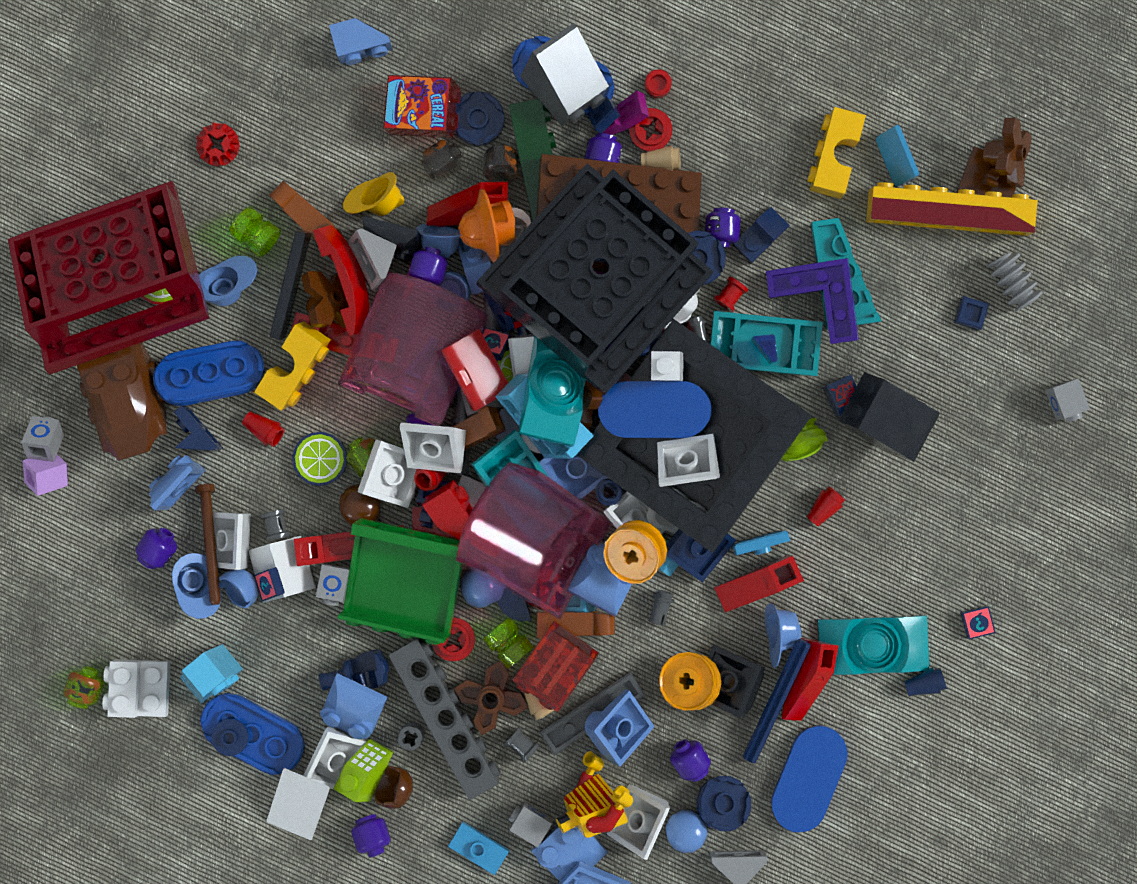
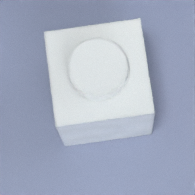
M651 351V380L683 381V353Z

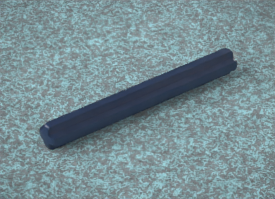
M803 639L796 641L743 753V758L750 763H756L811 647V644Z

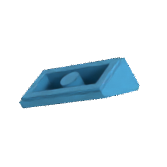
M899 125L877 136L875 141L895 187L913 181L919 176V171Z

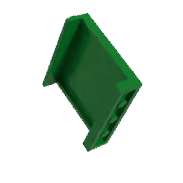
M363 518L354 522L351 535H355L344 609L338 614L337 619L346 621V624L350 626H370L372 630L377 632H396L403 638H422L429 644L438 645L444 643L451 633L466 543L458 539Z

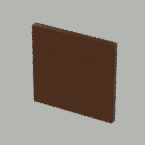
M974 146L956 193L960 189H969L975 191L974 195H985V192H1000L1002 197L1012 198L1016 187H1011L1007 183V175H1000L995 170V166L986 164L983 157L984 150Z

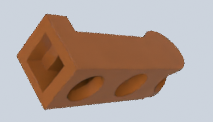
M282 181L269 194L283 208L282 210L304 231L312 233L311 237L315 241L316 238L313 230L332 225L342 234L339 228L324 217L286 182Z
M490 406L480 409L477 414L453 426V428L466 430L464 451L506 431L498 409Z
M537 612V638H544L553 623L572 636L615 634V617L606 612Z

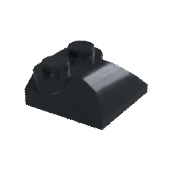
M363 217L364 230L397 245L394 252L395 259L410 262V258H413L414 253L420 250L422 242L418 230Z
M713 645L708 658L716 664L720 672L721 688L718 697L712 705L740 718H745L752 708L762 684L765 667Z

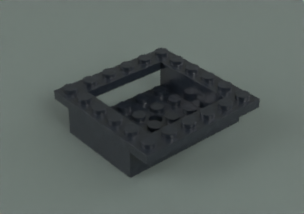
M587 163L477 280L476 285L605 396L711 277L714 271L693 254L699 242L615 170L612 169L604 178ZM598 261L603 262L607 265L608 272L597 274L594 272L592 265ZM672 275L670 280L661 288V290L652 298V300L644 307V309L635 317V319L626 327V329L605 351L606 347L614 340V338L623 330V328L632 320V318L641 310V308L649 301V299Z
M672 319L629 381H653L651 380V351L683 353V381L699 386L711 402V417L703 432L704 435L713 434L720 477L672 486L694 502L703 506L708 512H704L670 486L660 487L659 478L618 450V448L622 449L658 475L657 442L681 438H623L611 434L600 422L592 433L594 436L580 450L577 456L714 553L812 415L684 325Z

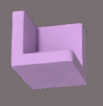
M56 455L54 462L29 458L23 460L24 483L37 496L68 485L67 463L58 455Z

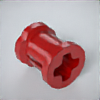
M729 276L726 280L728 282L726 286L713 299L721 307L733 313L735 310L734 305L742 294L748 292V288L740 281Z

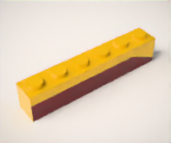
M886 182L877 183V186H873L868 191L866 222L1021 236L1035 233L1038 200L1029 199V195L1013 194L1012 198L1002 197L1000 192H985V195H974L975 191L969 189H960L958 193L947 192L948 189L944 187H932L931 191L920 190L921 186L904 185L903 189L893 188L892 183Z

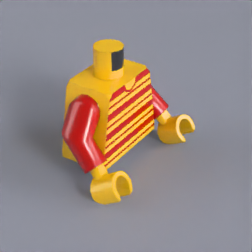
M588 751L583 757V764L588 767L587 770L582 772L578 784L573 791L565 795L563 799L567 813L556 818L557 825L563 834L577 827L585 838L610 832L613 828L627 823L628 820L624 807H630L633 803V797L629 794L630 792L627 788L619 785L613 791L599 774L594 775V772H598L603 768L604 762L602 758Z

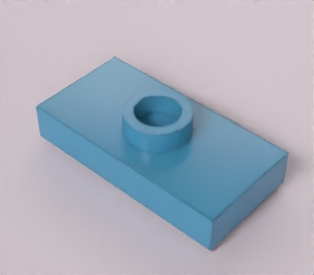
M780 530L735 542L732 548L735 555L755 551V555L770 552V546L788 542L790 538L786 530Z
M464 821L448 845L449 848L493 875L496 874L509 853V849Z

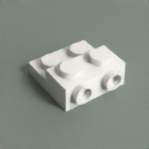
M376 439L357 492L408 508L410 501L415 495L416 484L414 475L416 469L407 467L404 449Z
M128 659L110 661V666H106L104 670V681L109 683V692L105 693L103 697V709L108 710L107 717L168 716L170 661Z

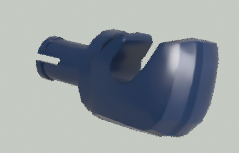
M377 649L362 653L353 660H344L342 669L319 674L321 689L323 691L330 689L337 673L370 689L381 687L388 682L389 662L381 650Z

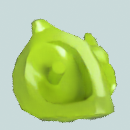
M810 418L781 460L786 462L797 461L817 453L822 448L824 442L828 441V438L823 429L814 425L817 418Z

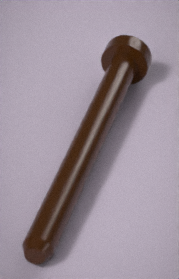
M202 484L195 486V492L200 495L209 600L211 605H219L221 596L211 494L215 492V485Z

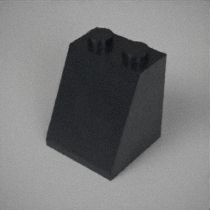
M864 372L838 421L873 446L915 462L940 413L887 380Z

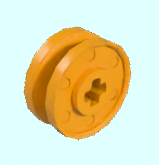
M633 520L621 524L605 542L603 554L610 572L619 580L630 584H641L650 580L665 562L667 547L662 534L653 525L641 520Z
M692 652L678 653L669 658L661 669L659 676L660 691L664 699L674 708L684 711L702 710L711 705L719 695L721 688L720 672L716 664L705 655ZM687 678L694 679V685L686 684Z

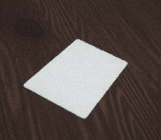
M284 768L267 823L312 840L330 787Z

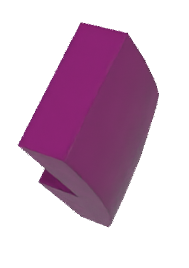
M635 91L620 102L616 107L620 116L603 133L617 134L649 117L645 95Z

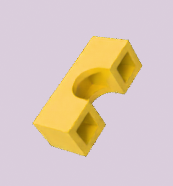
M837 107L833 108L830 115L825 114L821 130L825 131L823 141L818 140L814 156H817L818 160L816 167L811 166L807 182H811L809 191L838 199L845 195L852 168L841 165L835 159L834 149L839 145L851 147L857 145L866 115Z
M304 321L296 324L281 347L289 352L294 359L295 365L292 373L286 372L278 366L267 370L254 393L281 411L289 406L294 407L301 398L302 394L299 391L303 384L307 385L315 375L314 366L317 362L321 363L328 354L329 349L327 345L331 339Z

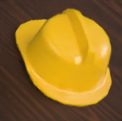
M388 172L356 186L345 197L343 209L350 214L366 210L376 216L383 217L389 214L392 210L403 205L405 201L399 188L396 186L397 176L393 172Z

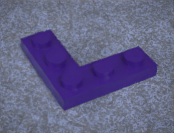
M848 258L766 271L770 299L824 291L831 345L859 341Z

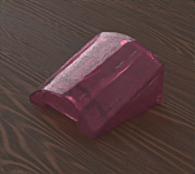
M388 272L375 296L339 378L338 385L362 395L367 391L414 411L416 418L435 426H441L460 387L441 349L476 329H480L482 333L486 327L488 315L469 301L447 289L415 277Z
M509 462L494 477L475 504L464 527L456 561L550 615L561 619L573 596L567 590L591 544L599 546L611 521L544 473Z

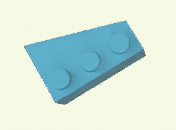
M528 373L517 374L495 396L518 425H520ZM580 422L576 440L572 447L527 437L544 458L572 459L594 435Z
M221 644L205 651L185 667L181 672V680L202 704L211 695L215 696L240 679L237 674L243 668L226 647Z

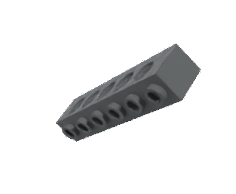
M416 638L391 652L388 656L470 801L498 785V776L501 775V772L495 761H489L484 753L487 751V747L481 736L476 737L471 729L474 727L473 721L467 712L462 713L458 703L461 701L454 688L449 690L444 680L447 679V675L440 664L435 665L431 657L434 652L430 644L422 641L421 638ZM420 661L426 665L427 673L425 675H417L413 671V664ZM433 685L439 688L441 695L438 699H431L427 696L426 688ZM442 710H449L453 713L454 720L451 723H444L440 719L439 713ZM456 734L464 735L468 741L467 745L463 747L456 746L453 742V736ZM470 758H475L481 763V768L472 771L466 766V761Z

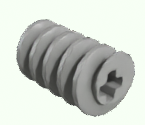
M1009 252L986 265V268L996 267L991 274L992 277H1002L996 285L998 287L1007 286L1002 295L1013 296L1009 300L1008 305L1018 304L1014 312L1033 303L1043 293L1042 290L1032 291L1037 284L1036 280L1026 281L1030 277L1031 272H1021L1026 263L1015 262L1020 256L1019 252L1011 254Z

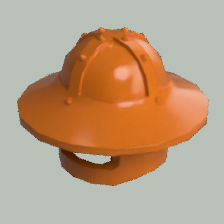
M480 189L476 205L463 215L458 229L461 235L460 238H462L466 245L486 252L494 263L499 258V248L510 246L516 240L515 217L508 200L490 204L486 191Z

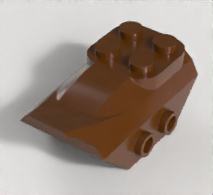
M143 342L77 365L82 381L80 382V390L82 395L88 399L90 406L87 409L91 423L96 426L103 453H111L118 461L150 452L151 446L158 436L167 434L166 407L164 404L166 401L158 395L153 382V373L157 364L155 360H151Z

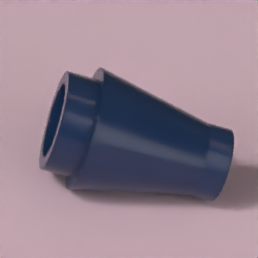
M607 478L597 484L595 494L600 504L612 506L621 500L623 490L622 487ZM604 492L609 493L610 497L605 498L603 496Z
M932 667L904 681L909 697L913 695L941 694L942 690L947 689L941 668L933 669Z

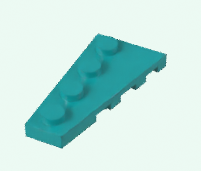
M834 218L811 222L816 263L849 259L857 326L882 322L872 302L873 299L869 289L867 290L861 276L862 272L859 265L856 264L852 248L840 219ZM820 291L826 330H828L824 291Z

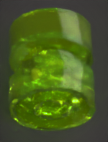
M249 206L233 221L229 234L240 243L247 242V248L261 258L276 244L281 235V230L269 220L263 222V216Z
M510 617L505 619L482 639L491 651L498 652L497 658L506 669L518 662L534 647L525 635L518 634L519 627Z

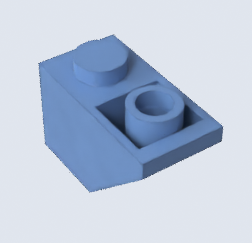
M356 18L329 25L337 57L341 64H357L362 61L361 58L368 56L378 58L388 54V51L393 50L388 36Z
M460 238L458 249L471 293L474 295L484 292L476 283L491 267L490 258L486 252L481 249H473Z

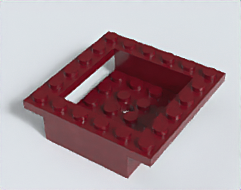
M173 181L8 239L25 331L39 344L44 368L49 375L210 319L177 188ZM105 254L102 261L93 263L98 255ZM165 288L173 298L171 301L70 336L68 322Z

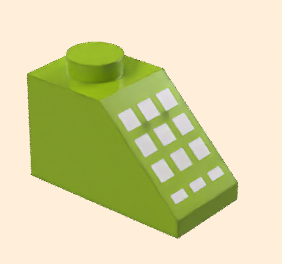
M369 739L344 765L334 790L354 802H370L394 751L373 739Z

